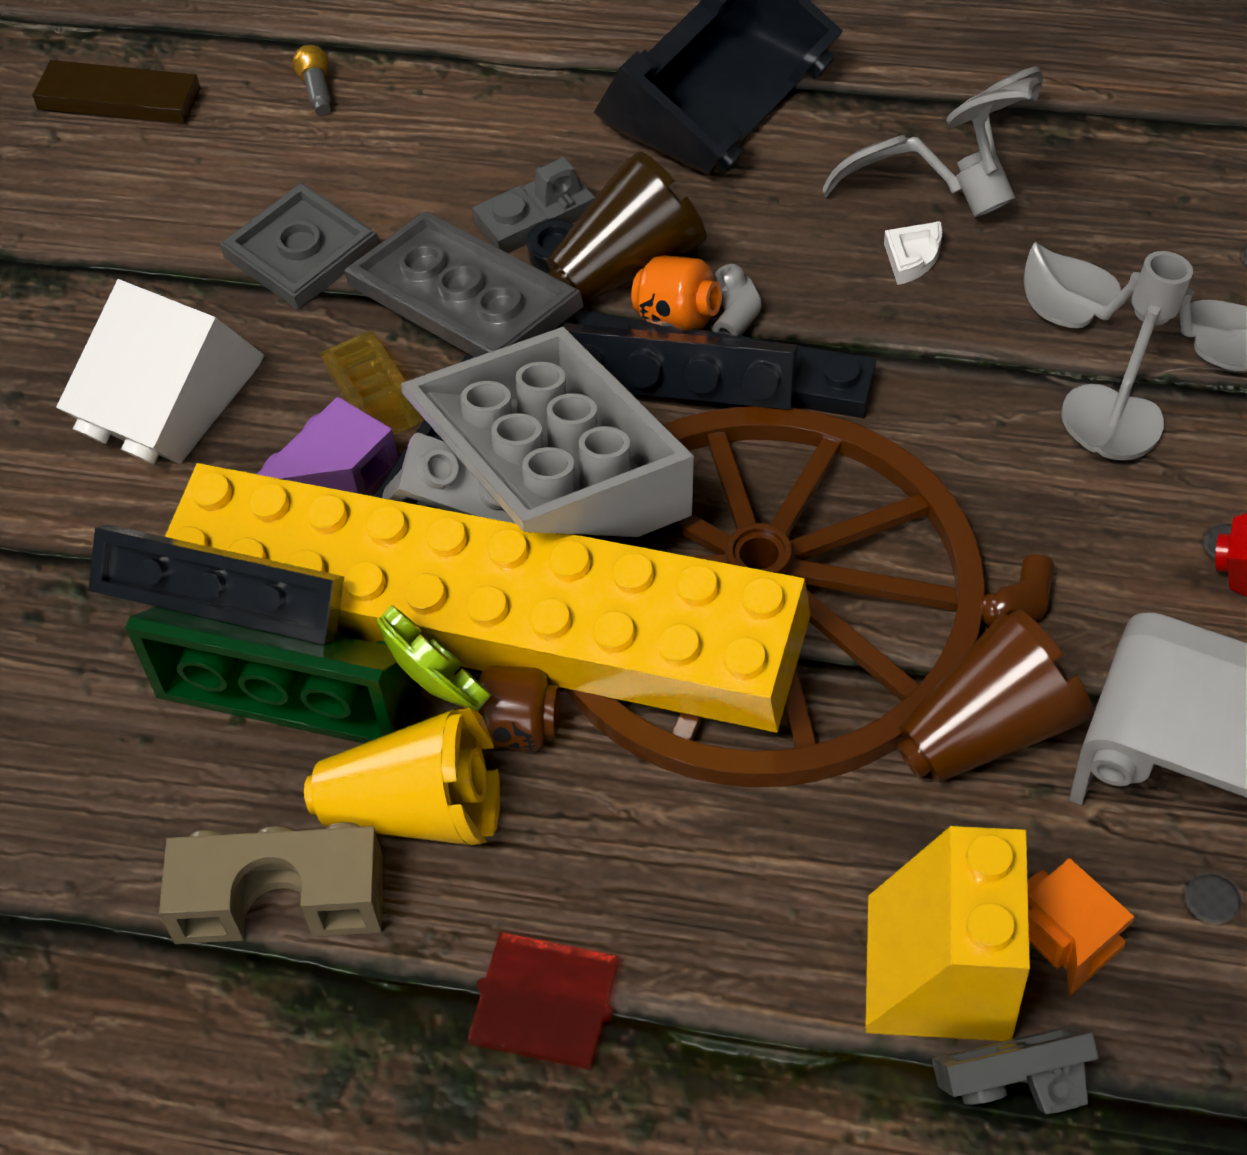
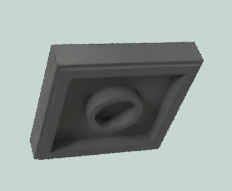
M302 182L220 243L225 259L297 310L345 274L344 270L379 245L376 232Z

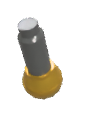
M303 45L293 56V69L305 82L310 104L315 109L316 114L324 116L331 111V98L325 79L329 65L328 57L319 46Z

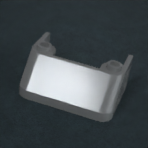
M1140 613L1131 617L1118 644L1085 737L1069 801L1082 806L1094 775L1107 784L1126 786L1130 783H1140L1148 779L1154 764L1247 798V643L1158 613Z

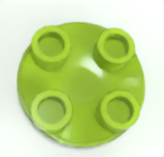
M391 605L377 619L383 639L398 665L430 694L454 705L470 708L478 711L492 696L479 681L463 668L455 675L454 673L463 664L436 639L432 638L428 641L420 634L421 629L397 607Z

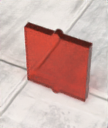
M499 932L486 978H481L477 982V989L481 996L469 1032V1044L591 1070L603 1022H608L612 1018V1008L608 1003L619 965V956Z

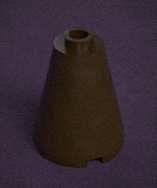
M637 152L632 157L625 159L547 258V263L551 270L547 274L578 289L584 304L634 280L638 271L643 269L654 257L663 255L682 257L696 250L706 240L707 234L704 224L689 198L686 196L683 200L679 201L674 192L668 187L675 181L672 176L652 157L643 152Z

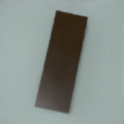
M50 60L32 96L37 109L185 124L201 87L197 74Z

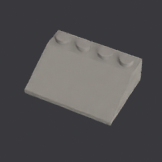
M564 327L401 383L402 394L523 532L639 537L692 516L694 456Z

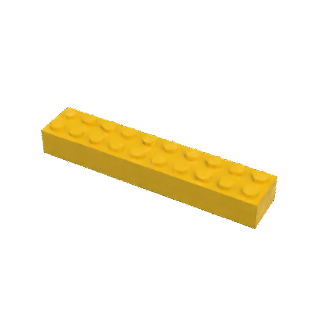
M197 463L165 535L168 538L344 576L337 631L345 637L372 643L384 641L377 619L391 605H394L421 629L420 634L428 641L434 638L463 664L462 667L481 671L486 667L494 665L537 668L547 675L550 685H559L561 688L776 733L779 729L811 616L805 578L574 534L523 532L516 523Z

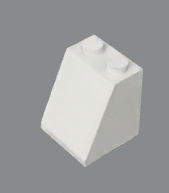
M117 279L56 408L77 419L73 430L95 441L106 444L110 435L124 441L121 447L122 451L154 465L158 456L181 464L260 366L264 354L216 317Z

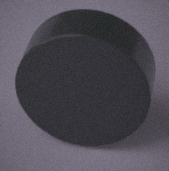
M551 220L534 227L527 237L528 258L531 265L545 273H549L551 270L548 266L547 258L574 224L562 220Z

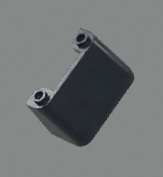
M701 0L649 52L644 50L640 54L636 51L619 68L597 105L594 114L611 129L706 175L711 174L715 169H718L724 175L744 153L745 149L740 143L807 74L816 80L831 64L837 55L830 48L842 34L843 30L810 0Z

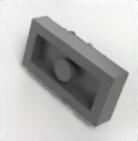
M562 156L554 162L536 168L535 181L522 187L519 185L472 207L475 225L490 244L506 253H510L527 245V237L530 231L543 222L551 220L576 222L595 197L577 177L575 168Z
M1070 1025L932 1058L938 1088L953 1097L962 1095L964 1104H981L1001 1099L1008 1095L1006 1090L1007 1084L1027 1080L1038 1110L1045 1114H1051L1088 1104L1084 1062L1096 1060L1099 1057L1093 1032Z

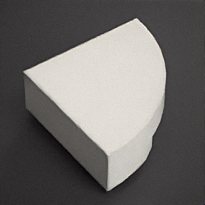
M940 221L885 230L884 246L897 285L918 279L936 263L940 254L942 238Z

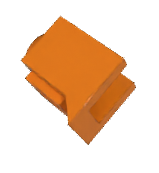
M1069 858L1050 875L1045 870H1040L1027 883L1029 943L1056 969L1063 966L1067 970L1068 993L1070 997L1125 947L1126 941L1119 934L1133 923L1135 916Z

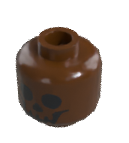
M494 665L486 667L482 671L478 681L492 694L478 710L484 718L494 748L486 750L532 753L537 752L544 746L547 737H557L561 709L559 685H550L548 676L537 668Z

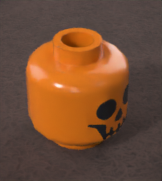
M663 255L654 257L643 269L638 271L633 280L631 299L633 308L639 313L642 320L661 326H673L681 331L702 330L709 322L711 316H715L721 307L722 288L720 283L715 281L710 266L703 260Z

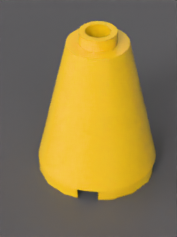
M470 708L453 709L318 761L314 766L312 775L306 778L304 784V798L309 813L317 816L319 822L326 828L335 823L348 822L357 824L360 827L374 826L376 834L463 845L486 843L487 841L484 837L493 836L497 829L500 812V780L498 769L486 771L482 749L494 748L484 718L478 711Z

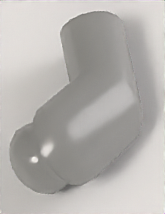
M727 264L719 268L714 275L715 281H718L722 288L721 305L724 312L715 322L712 330L713 332L742 336L760 313L762 307L761 298L752 280L748 276H744L743 269L737 264Z

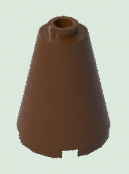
M1011 608L992 623L900 725L899 729L904 740L896 745L905 763L919 779L929 773L934 780L942 782L1082 725L1084 721L1094 715L1092 702L1077 674L1069 680L1067 679L1063 668L1057 661L1064 654L1050 636L1025 611L1019 608L1013 611Z

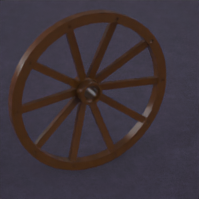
M757 406L734 407L690 415L663 424L688 451L709 446L737 530L731 536L693 514L667 525L718 554L690 557L748 568L763 567L765 569L758 570L805 578L807 585L956 611L953 628L936 664L919 685L807 590L811 615L809 622L902 701L885 715L864 727L833 740L817 744L812 731L797 668L795 669L785 704V712L794 748L751 751L698 743L693 741L703 717L680 713L672 733H669L634 714L614 698L564 688L573 703L594 726L613 742L635 756L662 769L692 779L720 785L784 787L812 783L856 770L896 750V745L904 740L899 729L900 725L973 646L979 637L983 614L981 601L984 597L985 586L982 559L970 524L951 492L920 460L895 442L868 428L820 412L797 408L787 410ZM774 440L817 447L770 525L756 523L729 442ZM838 453L879 472L909 496V498L793 540L788 538ZM926 515L939 534L948 553L955 578V587L804 560Z

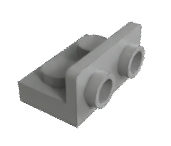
M415 433L411 437L402 469L385 487L382 496L384 499L515 523L444 441L422 433Z

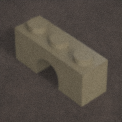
M341 822L332 824L326 829L294 831L286 827L271 826L259 830L258 833L224 834L214 830H202L192 833L189 837L166 838L159 915L175 944L243 941L246 915L253 902L268 891L286 888L301 893L300 907L313 937L382 933L384 856L374 826L360 827L354 823Z

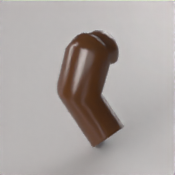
M1034 554L1026 556L1022 562L1018 583L1001 587L997 593H988L982 598L983 622L990 627L1001 614L1006 613L1011 608L1013 611L1017 608L1025 611L1035 621L1041 619L1048 609L1054 570L1053 561L1044 555Z

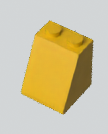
M950 826L868 896L865 1033L1006 1041L1013 1038L1030 969L1026 830Z

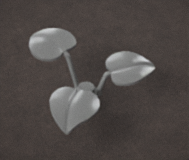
M1030 67L1000 80L962 103L948 115L946 122L949 128L957 127L972 120L980 150L957 162L960 173L956 176L918 137L906 138L905 135H901L864 147L844 159L831 172L823 186L825 198H827L838 182L850 173L895 154L917 152L947 182L952 194L960 190L963 191L974 217L982 216L1012 202L1016 197L996 154L989 114L1020 100L1036 102L1043 83V74L1040 67Z
M1037 242L1030 249L1023 276L1025 294L1032 308L1046 320L1068 328H1082L1087 326L1094 316L1102 320H1109L1132 296L1131 301L1134 312L1143 321L1119 392L1100 384H1086L1072 389L1067 394L1062 405L1061 418L1069 434L1091 452H1098L1105 458L1113 460L1139 458L1149 453L1161 438L1164 429V418L1161 409L1152 401L1129 396L1154 325H1163L1179 313L1181 333L1187 337H1195L1194 349L1201 358L1224 369L1247 371V306L1219 300H1199L1190 303L1194 291L1188 288L1193 276V268L1190 262L1179 254L1169 251H1157L1149 254L1145 258L1141 272H1133L1129 283L1121 291L1120 283L1113 275L1092 263L1054 253Z

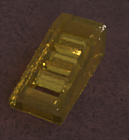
M373 331L363 333L320 353L321 359L342 399L392 428L393 435L409 429L420 422L419 412L402 394L401 383L406 382ZM373 358L372 360H369V361H367V362H365V363H363V364H360V365H358V366H356V367H353V368H351V369H349V370L344 371V370L347 369V368H350V367H352V366H354V365H357V364H359V363H361V362H364V361H366V360H368V359Z

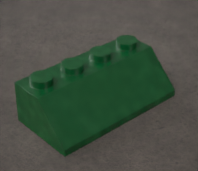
M156 606L130 616L125 626L154 694L158 699L362 744L406 728L423 688L398 665L385 641L372 643L345 637L338 631L336 641L321 645Z

